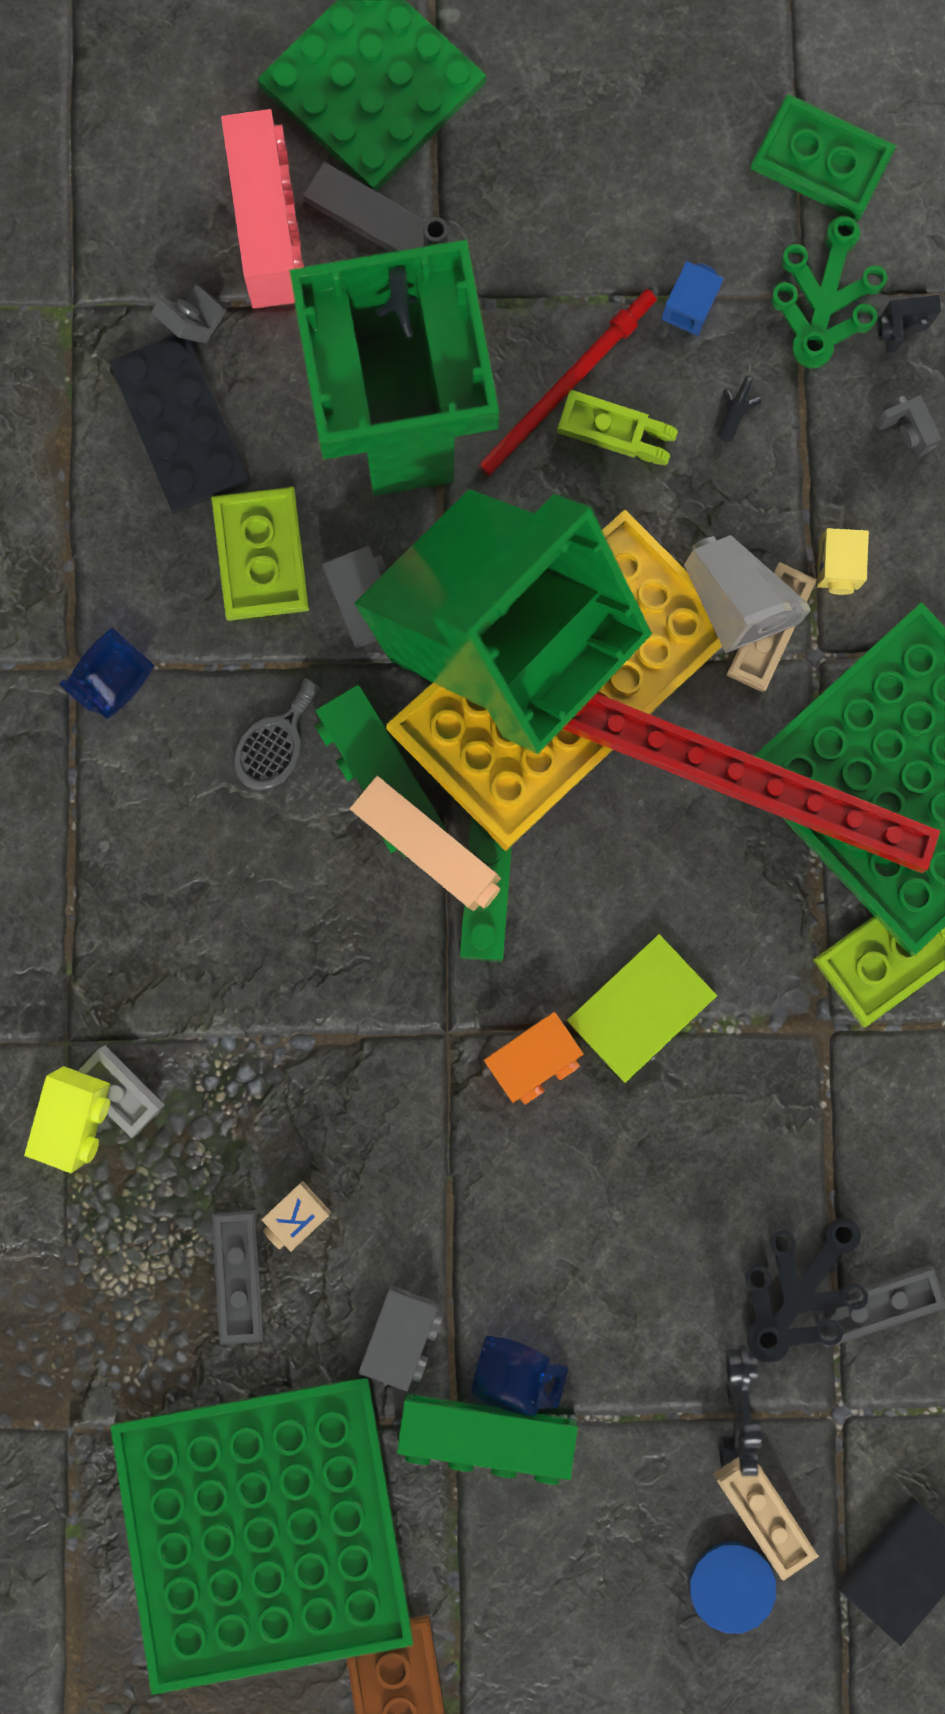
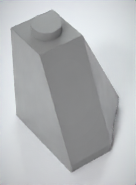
M731 535L719 540L712 536L699 541L692 547L693 551L684 564L725 653L797 626L811 611L804 599Z

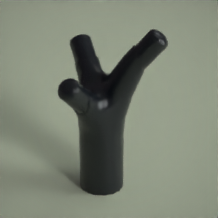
M396 267L389 272V298L384 305L377 309V314L382 317L391 311H395L405 337L411 338L413 331L409 316V303L414 304L416 296L408 293L406 270Z
M749 375L745 376L735 398L729 388L723 391L727 403V411L717 434V437L722 440L732 442L744 414L751 407L761 403L759 396L747 400L753 377Z

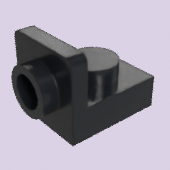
M939 295L889 301L877 320L878 337L880 341H885L887 353L896 352L903 342L902 328H905V332L914 333L926 330L932 325L941 312Z

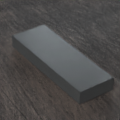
M256 1210L213 1213L212 1227L220 1345L263 1342L264 1328Z
M927 1265L864 1286L868 1293V1302L862 1309L852 1310L848 1307L812 1311L816 1326H818L820 1321L828 1318L840 1323L843 1329V1337L836 1344L838 1345L945 1309V1300L933 1266ZM859 1289L847 1292L846 1298L851 1305H858L862 1302L863 1294ZM825 1324L821 1329V1335L826 1340H834L838 1335V1329L834 1324ZM822 1343L824 1348L832 1347Z

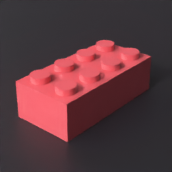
M271 109L221 116L243 273L252 308L295 303L289 270L303 268L304 264L301 255V242L295 214V201L289 173L290 167L282 124L274 125Z

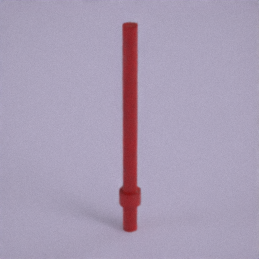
M645 289L626 310L620 309L609 321L610 327L478 464V467L484 474L490 476L621 338L627 339L638 327L637 321L657 301L656 296L650 290Z

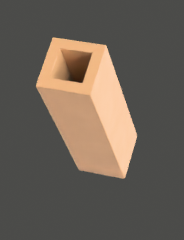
M376 776L351 806L350 810L472 911H475L479 905L483 909L486 908L499 893L500 888L496 884L501 878L492 869L380 777Z

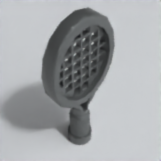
M304 678L300 690L290 703L291 707L285 713L264 717L251 724L241 735L235 748L233 765L237 777L246 787L257 791L273 789L285 782L294 772L301 757L302 747L298 731V719L300 714L305 712L313 697L317 696L321 690L312 681ZM292 714H294V715H293V718H292V722H291L289 719H287V718H289ZM277 726L282 729L279 734L274 731ZM265 729L270 731L268 736L262 734ZM283 731L289 733L286 738L281 736ZM255 732L258 733L256 739L252 737ZM272 733L277 735L274 741L270 739ZM260 736L266 738L263 744L258 741ZM279 738L284 740L282 745L276 743ZM249 739L254 741L251 746L247 744ZM268 740L272 742L270 748L265 745ZM286 742L291 744L288 750L284 748ZM256 743L261 745L259 750L253 748ZM274 745L280 747L277 752L272 750ZM245 746L249 747L247 753L243 751ZM263 747L268 749L265 755L261 753ZM282 749L286 751L284 757L279 754ZM251 750L257 752L254 757L249 755ZM270 751L275 754L273 759L267 757ZM259 754L263 756L261 762L256 760ZM288 754L293 755L290 761L286 759ZM277 756L282 758L279 764L275 762ZM247 757L252 759L250 764L244 762ZM265 759L271 761L268 766L263 764ZM284 760L289 763L286 768L281 766ZM254 761L259 764L256 769L252 767ZM273 763L277 765L275 771L270 768ZM261 765L266 768L264 773L258 771ZM250 768L254 770L252 776L247 774ZM279 768L284 770L281 774L277 773ZM268 770L273 772L270 778L265 775ZM256 773L262 775L259 780L254 778Z

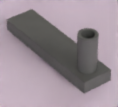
M326 162L322 164L303 195L304 202L389 252L460 241L448 234V225L443 219L433 217L426 221Z

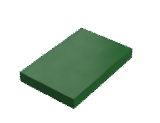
M787 93L750 169L860 221L897 145Z

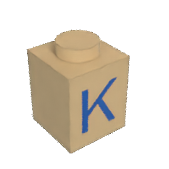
M302 1181L262 1219L267 1225L263 1232L278 1249L285 1245L291 1252L332 1212Z

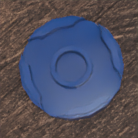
M726 1541L713 1545V1548L708 1549L695 1560L689 1575V1595L697 1614L711 1628L724 1633H744L758 1627L769 1616L776 1600V1579L768 1561L754 1547L739 1541Z

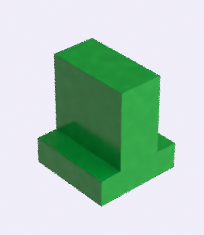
M467 240L289 270L323 460L366 452L373 496L453 483L454 437L498 430L499 409ZM396 267L406 270L408 293L416 296V302L414 304L409 303V316L413 331L411 338L405 337L395 311H391L382 317L377 314V309L384 305L389 298V272Z
M471 489L467 490L354 602V605L390 662L486 708L504 738L536 754H539L652 635L591 507L553 494L535 513Z

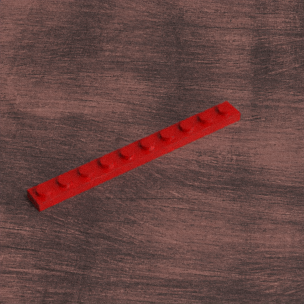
M598 693L563 728L565 731L920 873L927 871L940 834L939 830Z

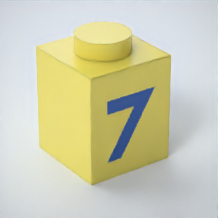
M832 528L825 530L819 538L817 587L829 588V593L847 595L854 593V589L858 590L867 580L869 531Z

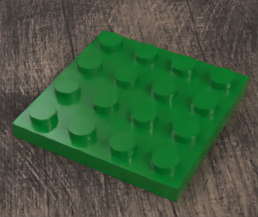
M336 0L257 78L258 86L359 181L377 192L486 84V74L406 0Z

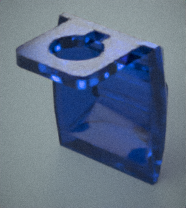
M112 627L86 651L69 679H62L59 685L88 711L101 714L106 719H109L139 691L155 664Z
M486 1335L476 1367L471 1394L499 1409L522 1415L536 1416L538 1409L558 1407L568 1367L563 1364H549V1357L518 1341ZM555 1375L553 1390L547 1397V1392L543 1391L545 1382H549Z

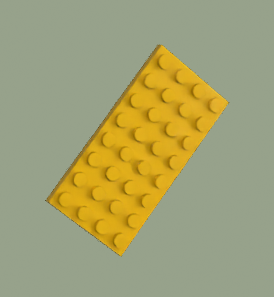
M624 510L602 532L652 635L597 693L651 715L722 648V645L687 571ZM435 683L427 687L386 726V729L505 851L613 751V749L562 729L539 754H536L504 738L486 708Z

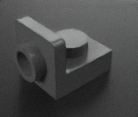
M195 285L185 301L178 299L176 303L159 298L151 313L177 337L207 343L224 316L226 307L205 288Z
M921 395L907 400L906 396H901L888 402L883 406L884 411L876 421L879 430L901 422L900 432L903 441L908 448L914 449L917 458L933 452L942 440Z

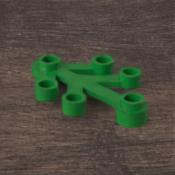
M847 216L835 218L826 231L825 243L830 249L821 287L806 264L808 252L803 246L799 244L790 245L785 249L782 256V267L792 274L814 310L811 324L808 323L795 303L798 291L794 285L787 282L780 283L775 287L771 296L773 307L782 312L796 336L792 344L793 355L798 363L807 368H818L825 365L833 354L834 345L858 332L865 333L870 331L877 320V311L873 306L860 304L854 309L850 319L827 329L831 314L868 294H878L887 282L886 271L882 267L874 265L864 271L861 279L837 291L846 255L854 249L860 237L858 223ZM838 228H847L851 232V235H840L838 232ZM788 255H798L801 258V263H791ZM867 276H877L880 280V284H870L867 280ZM786 292L790 295L791 301L782 302L777 294ZM857 314H867L870 322L867 324L861 323L857 319ZM816 341L821 349L819 351H812L808 348L807 342Z

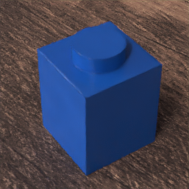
M686 261L665 305L661 320L699 336L719 294L724 278L717 275V272L708 265L702 263L692 264Z

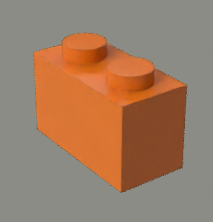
M552 1012L483 1061L511 1102L514 1103L520 1099L525 1105L545 1091L541 1084L550 1077L556 1075L560 1081L580 1067L577 1059L584 1054L557 1014Z

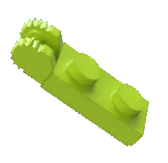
M570 390L557 433L633 458L638 456L647 462L666 465L668 464L670 453L662 448L640 442L643 431L651 437L671 442L676 439L678 430L668 424L648 418V414Z

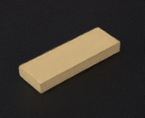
M781 562L778 563L774 571L776 576L807 602L817 579ZM795 626L738 648L726 676L764 693Z
M738 1457L713 1473L715 1479L782 1581L819 1557L760 1466L758 1476L742 1477Z

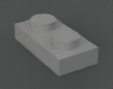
M105 1045L99 1048L78 1070V1072L110 1083L106 1097L110 1099V1107L107 1114L131 1138L136 1136L165 1106Z

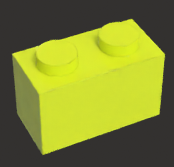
M65 1066L47 1075L24 1156L68 1173H73L84 1164L90 1163L99 1146V1139L95 1138L98 1125L104 1121L109 1111L110 1099L106 1097L110 1083Z

